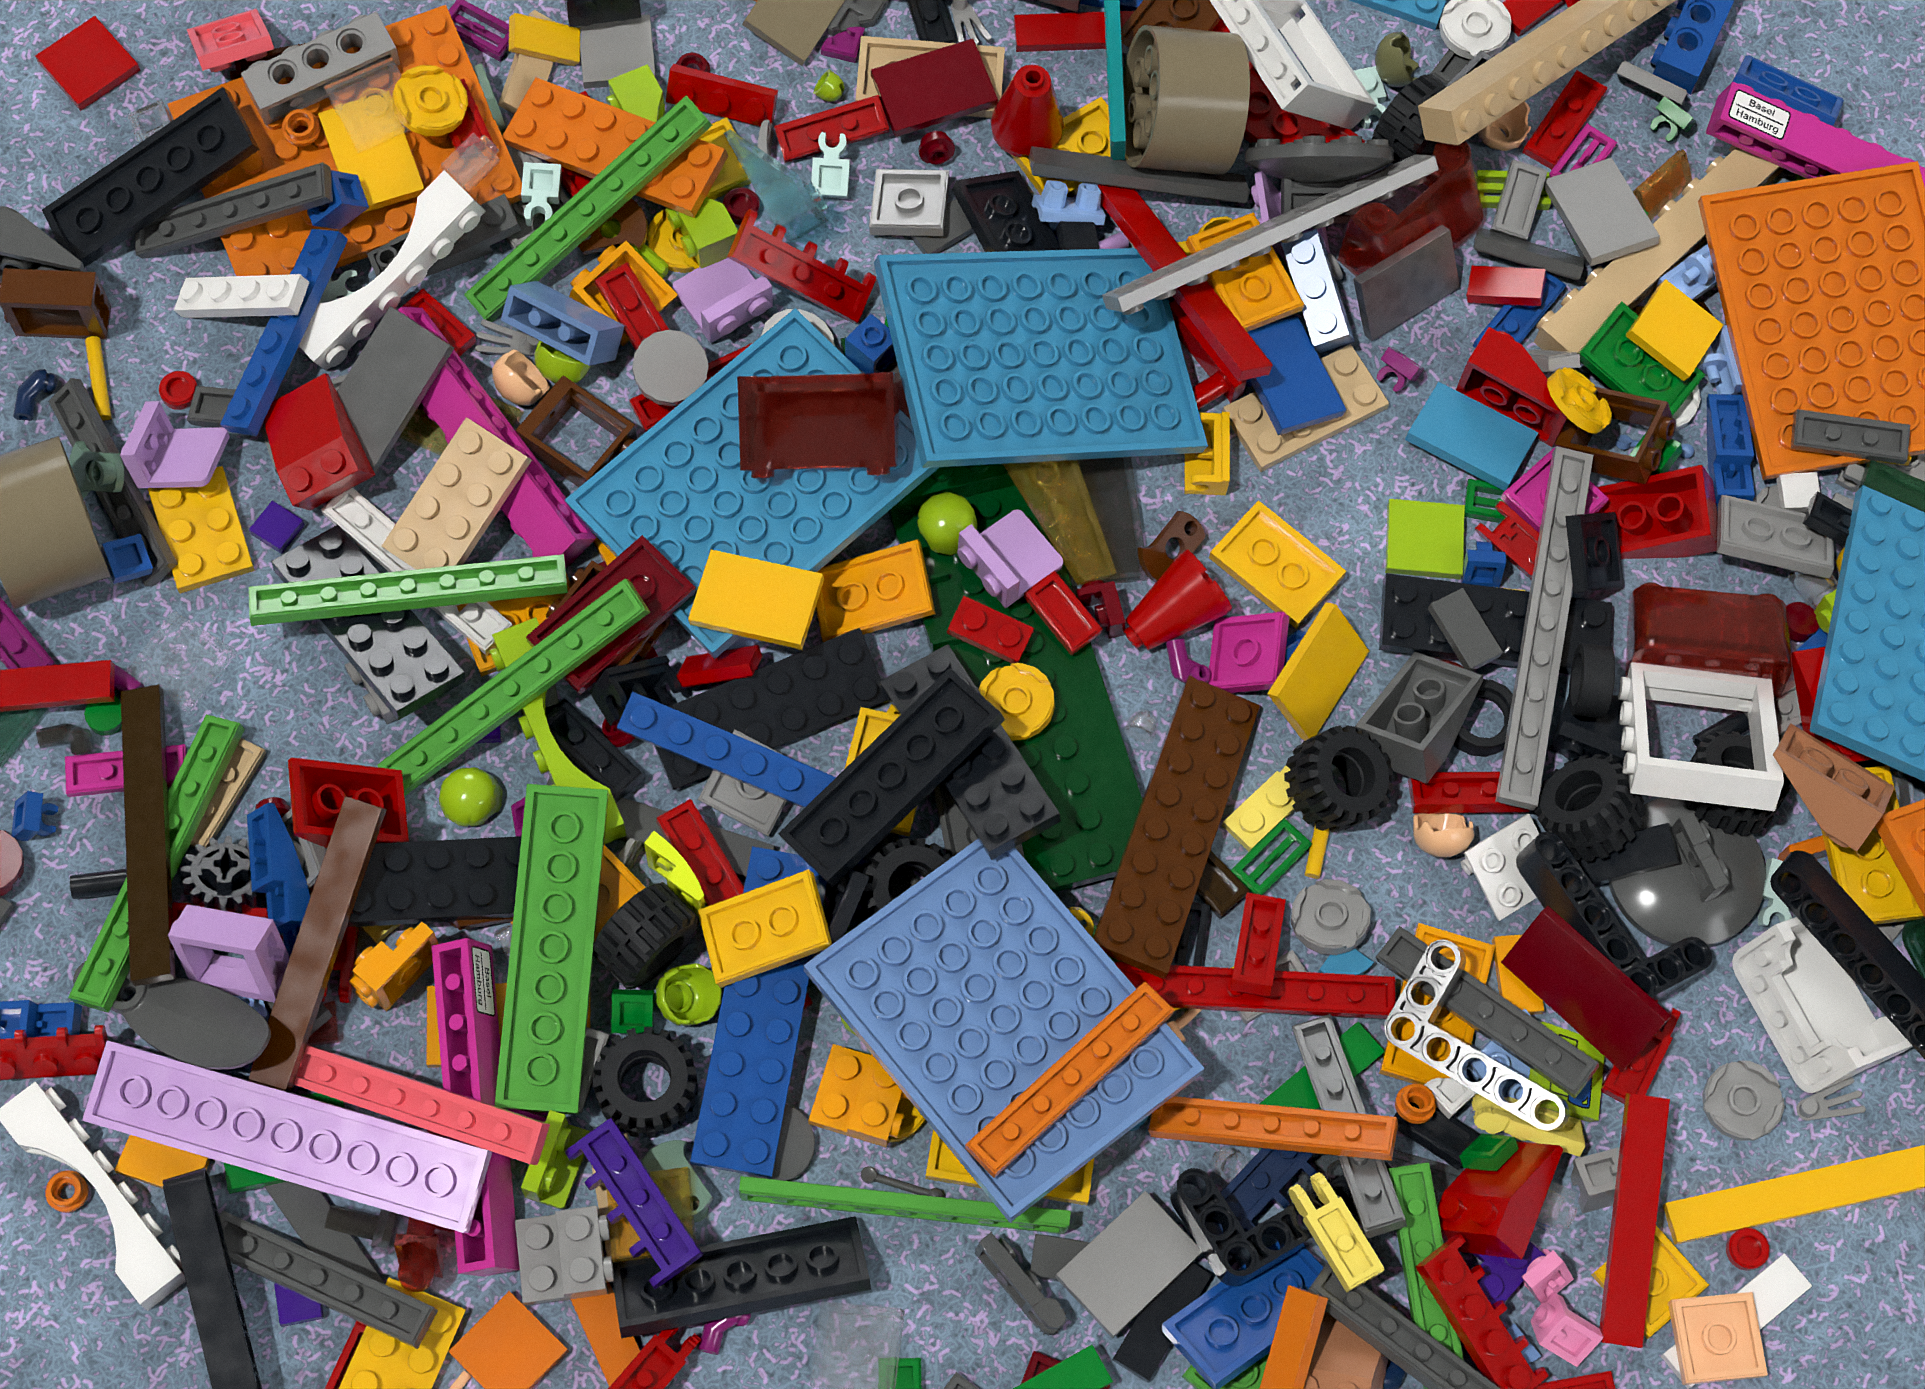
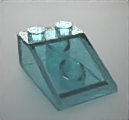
M731 129L724 133L775 227L780 224L786 228L784 237L790 243L828 222L823 211L829 207L818 188L816 189L812 181L805 183L797 173Z

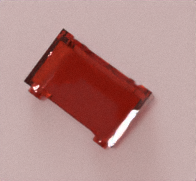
M1466 141L1459 145L1437 142L1433 156L1436 158L1439 170L1426 177L1427 180L1424 183L1429 188L1398 215L1381 203L1367 204L1350 218L1337 260L1357 277L1440 225L1450 229L1454 250L1477 231L1482 223L1484 210L1470 146Z
M899 373L737 377L740 471L751 470V478L774 477V470L850 467H867V475H889L890 467L898 466Z
M1652 582L1644 583L1632 591L1629 599L1625 677L1628 676L1631 662L1745 675L1748 677L1772 679L1774 697L1781 698L1792 672V647L1786 604L1773 594L1748 595L1665 587Z

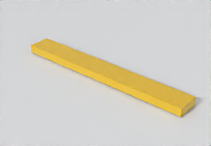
M1925 1145L1667 1202L1662 1206L1674 1245L1735 1232L1742 1228L1757 1227L1925 1189Z

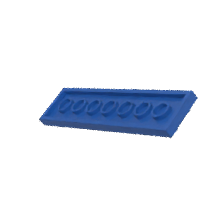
M752 846L743 893L809 869L814 873L823 907L827 882L797 854ZM814 954L724 987L690 1164L772 1179L809 977L804 972V965L813 959Z

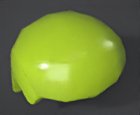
M539 340L534 359L537 369L544 378L556 384L564 375L572 382L578 383L586 376L590 366Z
M944 492L930 497L920 507L919 519L917 521L919 531L928 542L930 549L936 553L956 554L959 532L971 524L977 530L974 509L960 495Z
M478 767L460 768L452 772L443 781L440 788L439 805L444 816L458 826H480L491 815L499 812L502 806L503 790L497 779Z
M697 963L671 968L659 979L656 986V1003L665 1019L678 1026H692L709 1021L714 1017L722 1003V987L715 983L713 972L704 965Z

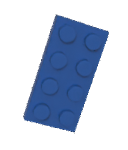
M1277 1241L1275 1244H1273L1272 1246H1270L1268 1249H1270V1250H1279V1249H1280V1244H1279V1242ZM1304 1247L1244 1284L1229 1286L1222 1282L1218 1283L1162 1323V1332L1212 1389H1220L1270 1352L1288 1285L1308 1290L1323 1269V1266ZM1246 1265L1242 1266L1237 1271L1246 1270Z

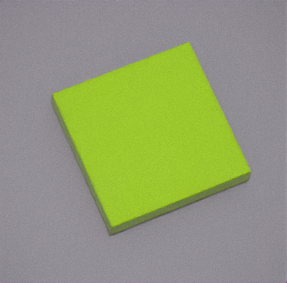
M1389 499L1387 503L1385 573L1461 580L1463 576L1465 505Z

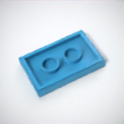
M1438 382L1408 431L1405 440L1506 491L1539 432Z

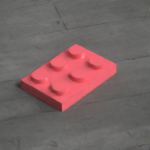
M257 8L186 29L202 71L210 69L211 72L222 71L231 67V62L243 58L246 61H255L265 57L267 51L274 49L270 34Z

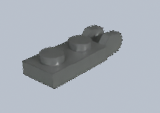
M992 1232L989 1233L977 1245L975 1255L1034 1326L1040 1329L1039 1332H1043V1335L1047 1334L1048 1336L1058 1333V1330L1063 1327L1067 1319L1064 1309L1060 1308L1061 1304L1056 1299L1044 1298V1295L1040 1292L1043 1290L1041 1283L1029 1270L1024 1272L1014 1260L1016 1255L1012 1247L1003 1238L997 1240Z

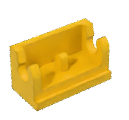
M1230 412L1199 413L1208 447L1202 453L1184 454V494L1226 495L1230 482Z

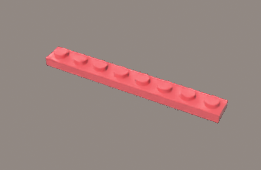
M309 1044L306 1046L293 1084L532 1165H538L550 1126L548 1123Z

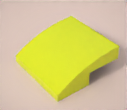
M653 831L644 842L648 867L667 879L668 887L699 917L698 910L705 908V899L695 874L679 852L662 836Z

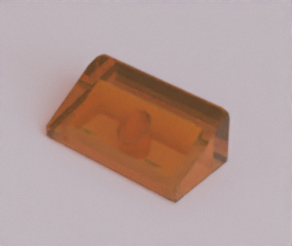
M1683 149L1677 151L1633 190L1642 208L1649 213L1650 221L1659 214L1661 209L1670 200L1678 197L1692 181L1687 153Z

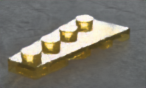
M1077 460L1003 464L1055 550L1063 558V563L1077 585L1109 578L1117 573Z

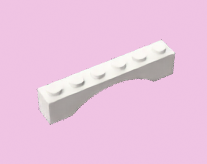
M444 170L417 197L415 216L409 234L399 253L388 267L368 285L356 292L331 302L319 303L299 347L313 362L326 371L331 367L339 365L346 358L348 350L358 340L364 339L372 332L374 324L387 312L390 306L396 308L403 294L411 286H416L422 282L427 275V270L438 259L446 257L452 251L454 243L464 233L473 230L478 225L480 217L486 211Z
M34 1082L0 1108V1122L16 1143L27 1153L46 1156L64 1163L85 1176L95 1187L106 1205L114 1228L116 1244L115 1273L138 1303L149 1311L186 1282L178 1250L173 1244L166 1249L157 1238L163 1233L160 1226L149 1213H146L143 1217L140 1216L133 1206L139 1199L124 1181L117 1185L110 1177L109 1173L115 1168L100 1149L94 1154L84 1143L90 1136L78 1120L74 1118L68 1122L60 1111L66 1105L55 1090L50 1087L44 1091Z

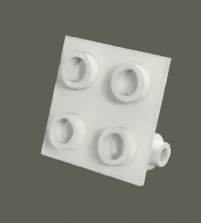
M1528 813L1464 852L1465 859L1461 861V866L1468 875L1474 872L1494 915L1499 921L1537 898L1516 866L1517 855L1539 835Z

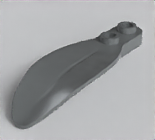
M85 962L77 968L73 977V984H75ZM129 970L110 1009L123 1015L129 1026L155 1049L178 1061L205 1069H235L245 1066L263 1053L271 1038V1030L265 1018L244 1001L213 986L180 977H175L173 980L134 986L130 981ZM136 992L134 997L131 1000L127 1001L128 997L132 993Z

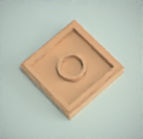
M1753 1292L1673 1299L1668 1302L1682 1385L1763 1378L1768 1375Z

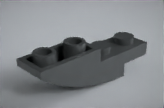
M505 194L480 205L486 212L480 217L478 225L470 232L464 233L454 243L452 251L443 259H438L427 270L426 277L488 255L493 252L492 244L522 230L510 200ZM409 232L367 253L376 277L397 256Z

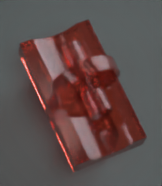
M411 1217L408 1220L406 1234L396 1233L394 1247L399 1263L398 1279L401 1286L407 1291L422 1292L431 1286L435 1277L443 1278L444 1261L439 1237L437 1234H434L435 1224Z

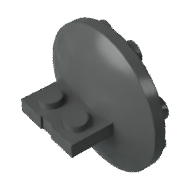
M1303 136V139H1296L1294 142L1280 144V139H1258L1257 142L1249 143V149L1245 151V164L1258 171H1262L1266 175L1281 179V214L1351 184L1357 181V178L1375 172L1393 162L1394 150L1389 146V140L1373 139L1367 140V143H1362V136H1341L1339 139L1330 140L1329 143H1325V136ZM1342 213L1333 217L1334 223L1332 224H1356L1357 213L1349 215Z
M1664 797L1652 800L1644 804L1646 814L1641 818L1643 824L1641 829L1635 831L1668 822L1672 826L1681 863L1609 882L1608 884L1615 903L1625 918L1636 929L1649 938L1668 946L1691 936L1703 940L1709 947L1729 940L1750 922L1763 899L1766 871L1762 852L1751 832L1748 835L1740 836L1736 832L1728 834L1724 833L1720 828L1716 827L1714 829L1708 826V822L1699 820L1695 816L1694 810L1688 809L1684 803L1685 800Z

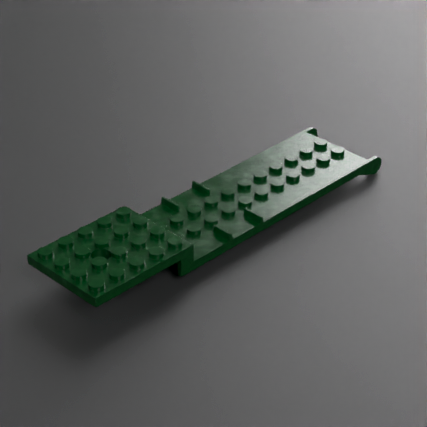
M841 338V349L845 356V338ZM1024 462L939 467L888 511L898 545L918 539L922 546L936 613L921 618L931 653L948 644L978 690L981 682L992 670L1012 664L947 634V629L963 596L1034 628L1019 663L1033 666L1046 675L1054 691L1055 709L1051 721L1040 733L1025 740H1015L1012 742L1058 810L1062 821L1023 842L1024 857L1054 893L1115 877L1143 799L1091 642L1071 656L1023 596L1005 608L996 597L991 596L987 592L981 579L972 569L964 565L958 553L948 555L931 550L928 542L920 533L917 522L920 507L930 497L950 492L964 497L973 507L979 534L1013 510H1021L1062 557L1061 544L1057 542L1037 481L1038 463ZM1063 560L1062 568L1056 573L1074 593Z

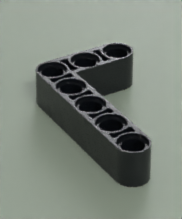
M1540 833L1517 855L1516 866L1543 908L1547 906L1552 908L1654 1001L1685 986L1711 964L1712 952L1709 946L1703 940L1692 936L1644 959L1565 843L1554 833Z
M1385 1162L1387 1169L1392 1168L1387 1162ZM1190 1168L1179 1175L1170 1192V1200L1175 1211L1216 1276L1226 1285L1238 1286L1244 1284L1315 1241L1309 1230H1305L1298 1225L1296 1215H1299V1212L1294 1204L1245 1232L1211 1177L1201 1169ZM1342 1175L1329 1184L1336 1195L1346 1200L1348 1209L1355 1218L1358 1216L1345 1177ZM1186 1184L1196 1186L1201 1193V1198H1188L1184 1194L1182 1186ZM1316 1192L1308 1195L1316 1210L1324 1206ZM1212 1219L1218 1221L1223 1228V1234L1214 1235L1210 1233L1205 1227V1220ZM1262 1235L1274 1236L1280 1244V1249H1268L1262 1242ZM1237 1255L1241 1257L1246 1265V1270L1237 1271L1232 1269L1228 1264L1227 1256Z

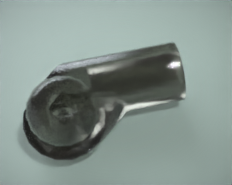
M71 723L36 730L37 740L41 749L70 743L71 753L79 755L91 752L93 748L90 742V738H92L90 731Z

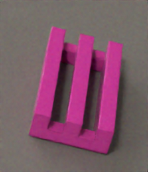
M1587 123L1551 170L1549 177L1562 174L1561 171L1588 135L1594 139L1570 171L1583 167L1600 143L1604 144L1605 147L1593 163L1607 159L1616 147L1617 142Z

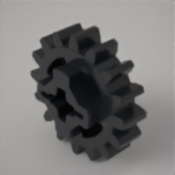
M226 836L224 843L218 844L217 840L212 837L209 839V847L205 848L197 844L195 845V855L186 854L185 866L181 867V882L183 884V894L190 895L191 905L197 906L204 903L205 908H217L222 911L234 909L236 913L242 914L243 905L247 904L249 907L255 908L257 907V897H266V893L252 892L247 839L243 838L238 844H233L231 836Z

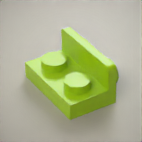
M549 1110L545 1123L550 1124L538 1165L529 1164L521 1190L527 1199L562 1210L566 1207L585 1155L583 1153L576 1159L569 1160L565 1151L589 1134L590 1131L568 1124L565 1114Z

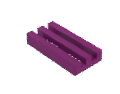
M456 0L448 10L452 20L498 46L454 24L461 41L501 62L506 50L509 51V24L465 0ZM461 10L505 34V37L501 38L486 30L484 26L477 22H472L457 13Z

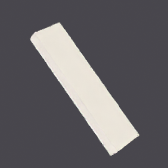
M1784 1253L1737 1293L1753 1292L1760 1330L1811 1288L1812 1285ZM1674 1344L1661 1355V1358L1681 1380L1676 1345ZM1695 1384L1685 1385V1386H1686L1687 1389H1689V1388H1691L1692 1386H1694Z

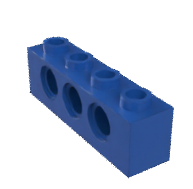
M1679 0L1676 9L1682 12L1679 18L1671 17L1663 34L1669 40L1666 46L1661 43L1658 44L1650 61L1651 64L1656 65L1653 74L1687 90V94L1691 95L1734 0Z

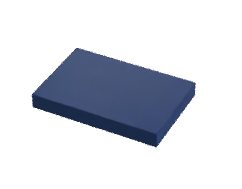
M1750 55L1745 56L1732 81L1737 84L1748 85L1755 92L1771 99H1779L1785 102L1787 106L1802 113L1815 115L1820 121L1831 126L1834 125L1844 102L1843 98Z
M1298 316L1247 332L1273 364L1269 375L1251 378L1250 381L1278 436L1344 415L1347 409Z

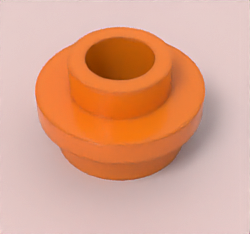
M296 109L288 113L284 118L282 132L289 143L295 146H306L318 138L320 124L313 113L304 109ZM299 126L308 127V129L303 133L295 132L296 128Z
M1411 1084L1403 1087L1398 1092L1395 1098V1108L1404 1120L1414 1124H1422L1429 1121L1436 1110V1102L1432 1091L1422 1084ZM1410 1102L1417 1104L1420 1109L1413 1107Z
M69 1170L55 1174L47 1183L45 1190L48 1204L56 1211L62 1213L78 1210L86 1202L89 1193L88 1184L84 1177L75 1171ZM67 1185L74 1186V1195L69 1199H62L61 1190Z

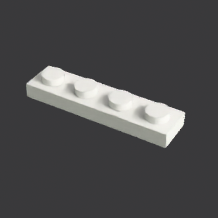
M301 274L186 278L180 290L174 311L185 318L298 315L309 281Z

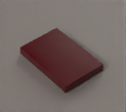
M974 39L871 69V78L895 137L995 107L998 103L997 95Z

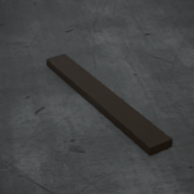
M159 684L121 691L130 981L134 986L175 979L174 947L168 937L173 924L164 690Z

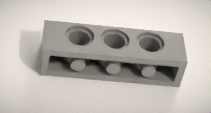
M376 11L369 15H359L352 19L349 24L336 30L324 31L314 40L301 46L294 45L288 47L281 55L268 61L255 62L246 71L241 72V75L265 125H268L286 117L293 110L306 108L400 65L397 48ZM351 47L361 48L356 53H346ZM318 62L327 63V65L321 69L312 68V66ZM283 78H293L288 84H278Z

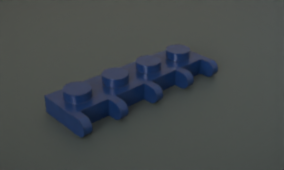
M1262 1148L1220 1192L1243 1229L1249 1231L1255 1227L1251 1221L1271 1200H1274L1282 1209H1286L1290 1205V1202L1279 1191L1299 1170L1309 1178L1317 1173L1307 1163L1315 1153ZM1212 1219L1205 1220V1227L1210 1233L1214 1235L1223 1234V1228L1218 1221ZM1234 1255L1227 1256L1228 1264L1232 1267L1237 1260Z

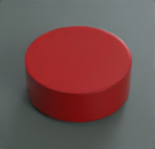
M174 371L167 374L161 380L159 394L166 406L175 410H182L191 406L194 392L198 385L191 374L184 371Z
M1742 1228L1733 1233L1727 1240L1726 1254L1729 1261L1735 1267L1751 1271L1766 1262L1769 1256V1244L1765 1236L1758 1230Z

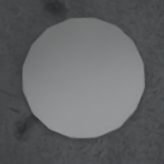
M665 330L655 332L641 342L634 354L632 372L639 390L646 398L656 404L676 406L706 382L709 364L705 350L695 338L681 331Z
M1324 879L1316 881L1315 885L1308 888L1306 886L1299 891L1292 903L1291 925L1295 936L1305 947L1320 954L1338 955L1353 950L1363 942L1370 927L1371 909L1368 902L1366 904L1365 899L1362 897V893L1355 886L1341 880Z
M1751 1061L1731 1062L1718 1067L1707 1079L1702 1093L1703 1110L1711 1125L1722 1135L1737 1141H1754L1769 1134L1780 1122L1785 1105L1784 1097L1782 1098V1093L1779 1089L1781 1086L1776 1077L1764 1066Z

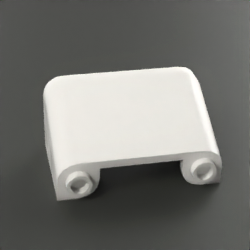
M1797 917L1775 924L1738 949L1734 954L1732 965L1735 976L1793 1080L1803 1091L1807 1093L1819 1092L1913 1047L1886 1016L1875 1019L1854 980Z

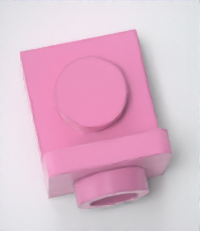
M1543 1249L1542 1252L1546 1256H1540L1532 1261L1527 1268V1272L1521 1276L1524 1280L1522 1282L1523 1285L1540 1304L1546 1303L1554 1293H1558L1574 1280L1566 1264L1554 1250L1550 1252L1548 1249Z
M1554 1293L1546 1303H1542L1536 1309L1531 1319V1325L1539 1345L1576 1367L1603 1339L1600 1328L1568 1310L1564 1298L1557 1293Z

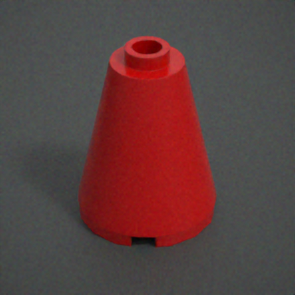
M1026 65L1016 72L993 110L991 117L993 138L1000 148L1015 157L1022 158V155L1030 154L1031 146L1054 149L1061 139L1064 127L1063 116L1051 77L1043 67L1038 65Z
M1188 549L1177 556L1125 619L1128 627L1123 633L1136 649L1143 646L1147 651L1167 641L1223 617L1232 610L1230 601L1215 580L1212 581L1205 572L1207 569Z

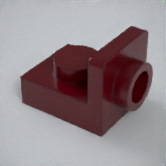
M1094 580L1085 583L1081 588L1077 589L1076 597L1084 607L1096 605L1094 606L1096 621L1101 628H1106L1108 639L1123 636L1126 622L1115 582L1104 583L1102 580Z

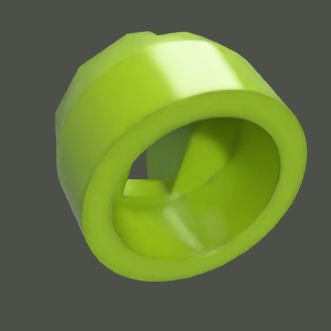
M828 69L818 80L813 94L827 102L837 101L841 98L845 89L844 82L836 73Z

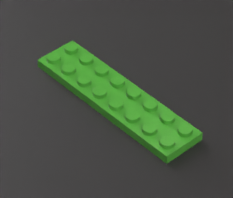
M527 784L495 1096L496 1107L505 1110L517 1109L549 1113V1110L562 1114H579L608 790Z

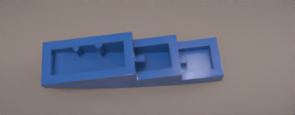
M1708 394L1707 396L1708 469L1714 483L1717 514L1721 495L1753 501L1755 497L1751 472L1754 451L1743 395Z
M266 803L247 815L252 892L266 893L268 919H273L278 932L283 933L284 945L290 957L310 900V894L293 841L275 803Z
M30 1000L0 1002V1039L14 1038L15 1030L25 1029L27 1038L56 1036L58 1027H67L69 1035H79L82 1006L74 1002L36 1004Z

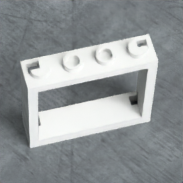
M1210 0L1230 32L1236 33L1242 38L1247 50L1248 59L1282 110L1351 130L1377 106L1305 0ZM1302 8L1306 15L1300 20L1295 14ZM1278 29L1281 31V33L1283 34V36L1285 37V39L1287 40L1295 54L1292 52V50L1290 49V47L1288 46V44L1286 43ZM1300 81L1301 85L1296 89L1294 85Z
M1631 662L1628 676L1620 678V691L1618 695L1619 700H1624L1621 705L1619 721L1620 725H1626L1622 733L1621 749L1627 751L1624 757L1623 773L1629 774L1630 793L1775 811L1784 784L1782 768L1773 756L1779 744L1772 679ZM1645 699L1748 712L1754 770L1650 757Z

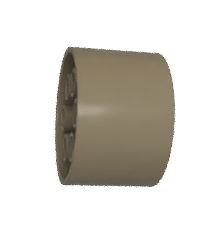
M1143 25L1132 40L1123 72L1126 133L1125 159L1127 164L1134 168L1219 175L1227 173L1239 153L1249 108L1250 71L1247 50L1242 38L1236 33Z
M56 436L1 454L0 579L14 609L111 577L101 551V546L94 536L92 521L60 437Z

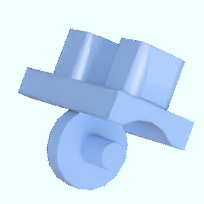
M1047 180L1042 194L1033 196V208H1037L1040 221L1047 222L1051 230H1056L1060 221L1094 222L1095 225H1104L1106 215L1100 206L1101 191L1097 184L1082 182L1079 184L1077 196L1067 197L1068 187L1065 183Z
M1708 244L1688 256L1683 262L1659 278L1657 284L1659 285L1666 279L1693 301L1714 287L1717 282Z
M1723 325L1697 367L1708 375L1710 383H1715L1717 394L1737 395L1742 392V383L1727 325Z

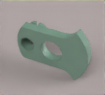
M482 63L473 66L475 74L483 90L492 117L496 121L501 134H503L507 127Z
M76 441L72 448L69 462L82 497L85 498L90 491L121 492L124 484V465L120 453L91 451L86 447L84 441Z
M672 1140L655 1146L642 1158V1163L682 1222L702 1221L709 1212V1205L713 1197L686 1159L687 1141ZM674 1171H682L687 1175L686 1187L679 1192H670L665 1187L667 1176ZM691 1202H699L696 1210L687 1211V1207Z

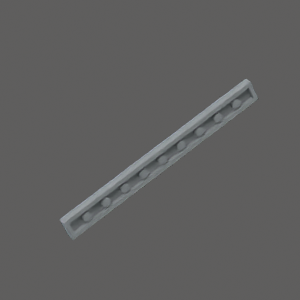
M1413 155L1102 294L1106 309L1122 312L1123 315L1138 312L1144 308V302L1153 298L1154 300H1162L1176 294L1175 288L1184 284L1192 286L1202 283L1208 279L1207 274L1215 270L1227 271L1240 265V259L1249 255L1250 257L1264 255L1272 250L1271 245L1280 241L1282 243L1295 241L1303 236L1302 231L1311 227L1318 229L1334 223L1333 217L1342 213L1349 215L1365 209L1364 203L1373 199L1381 201L1396 195L1395 189L1404 185L1405 187H1412L1422 184L1427 180V175L1439 170L1436 158L1430 155Z
M1556 446L1552 453L1495 802L1533 811L1538 806L1573 587L1565 516L1584 514L1593 461L1592 454Z

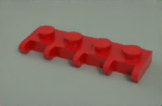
M749 209L744 215L727 258L847 321L858 323L875 284L876 276L868 272L864 276L862 283L845 275L849 264L847 260L839 258L834 268L814 258L818 247L817 244L809 241L805 245L803 252L782 241L786 233V228L782 225H776L771 235L753 226L758 213Z
M95 1025L94 1034L69 1035L67 1027H58L56 1036L28 1038L25 1029L15 1030L14 1038L0 1039V1080L97 1074L108 1040L105 1025Z
M1461 1233L1454 1235L1416 1265L1417 1271L1484 1377L1500 1389L1536 1388L1549 1374L1544 1367L1532 1371L1521 1353L1529 1345L1528 1340L1524 1335L1514 1340L1512 1339L1499 1318L1507 1310V1306L1503 1300H1499L1491 1305L1477 1282L1485 1275L1484 1269L1481 1265H1477L1472 1269L1468 1268L1457 1250L1466 1240Z

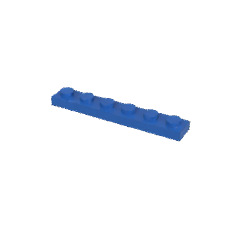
M311 229L290 273L301 274L309 281L298 315L270 317L220 423L228 432L257 436L348 241L340 231Z
M635 692L631 693L617 726V730L802 808H805L836 778Z

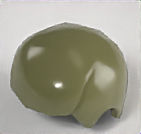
M1393 32L1386 35L1378 44L1375 52L1377 73L1383 82L1389 86L1406 87L1417 79L1411 77V75L1419 68V64L1411 59L1410 41L1403 32Z

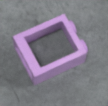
M187 904L179 918L172 924L168 937L188 979L213 986L231 995L275 1003L290 957L274 920ZM213 950L241 954L245 959L218 955Z

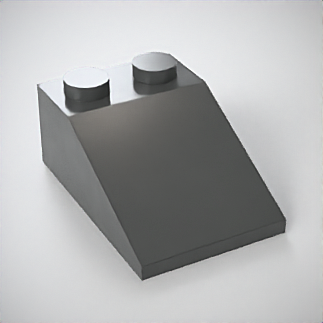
M0 206V282H2L3 268L86 272L83 263L22 214L12 208Z
M1414 652L1355 725L1356 732L1364 730L1369 733V740L1376 739L1381 744L1379 750L1382 754L1386 752L1390 759L1386 761L1388 768H1392L1394 772L1427 784L1447 759L1483 682V675Z

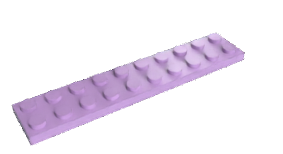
M108 1040L82 1119L85 1122L462 1233H469L492 1156V1151Z

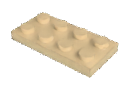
M861 36L855 101L878 95L871 78V69L956 43ZM976 45L999 102L1002 96L1005 47ZM995 107L966 116L991 118Z
M1351 344L1320 359L1347 409L1342 417L1278 436L1256 391L1223 407L1222 412H1230V426L1260 472L1388 408V400Z
M466 417L381 547L414 569L463 565L532 460Z

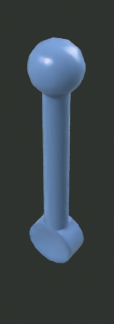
M1619 435L1615 445L1619 449L1627 450L1630 447H1635L1639 440H1632L1627 435ZM1690 444L1682 445L1681 456L1683 458L1692 457L1694 454L1693 446Z

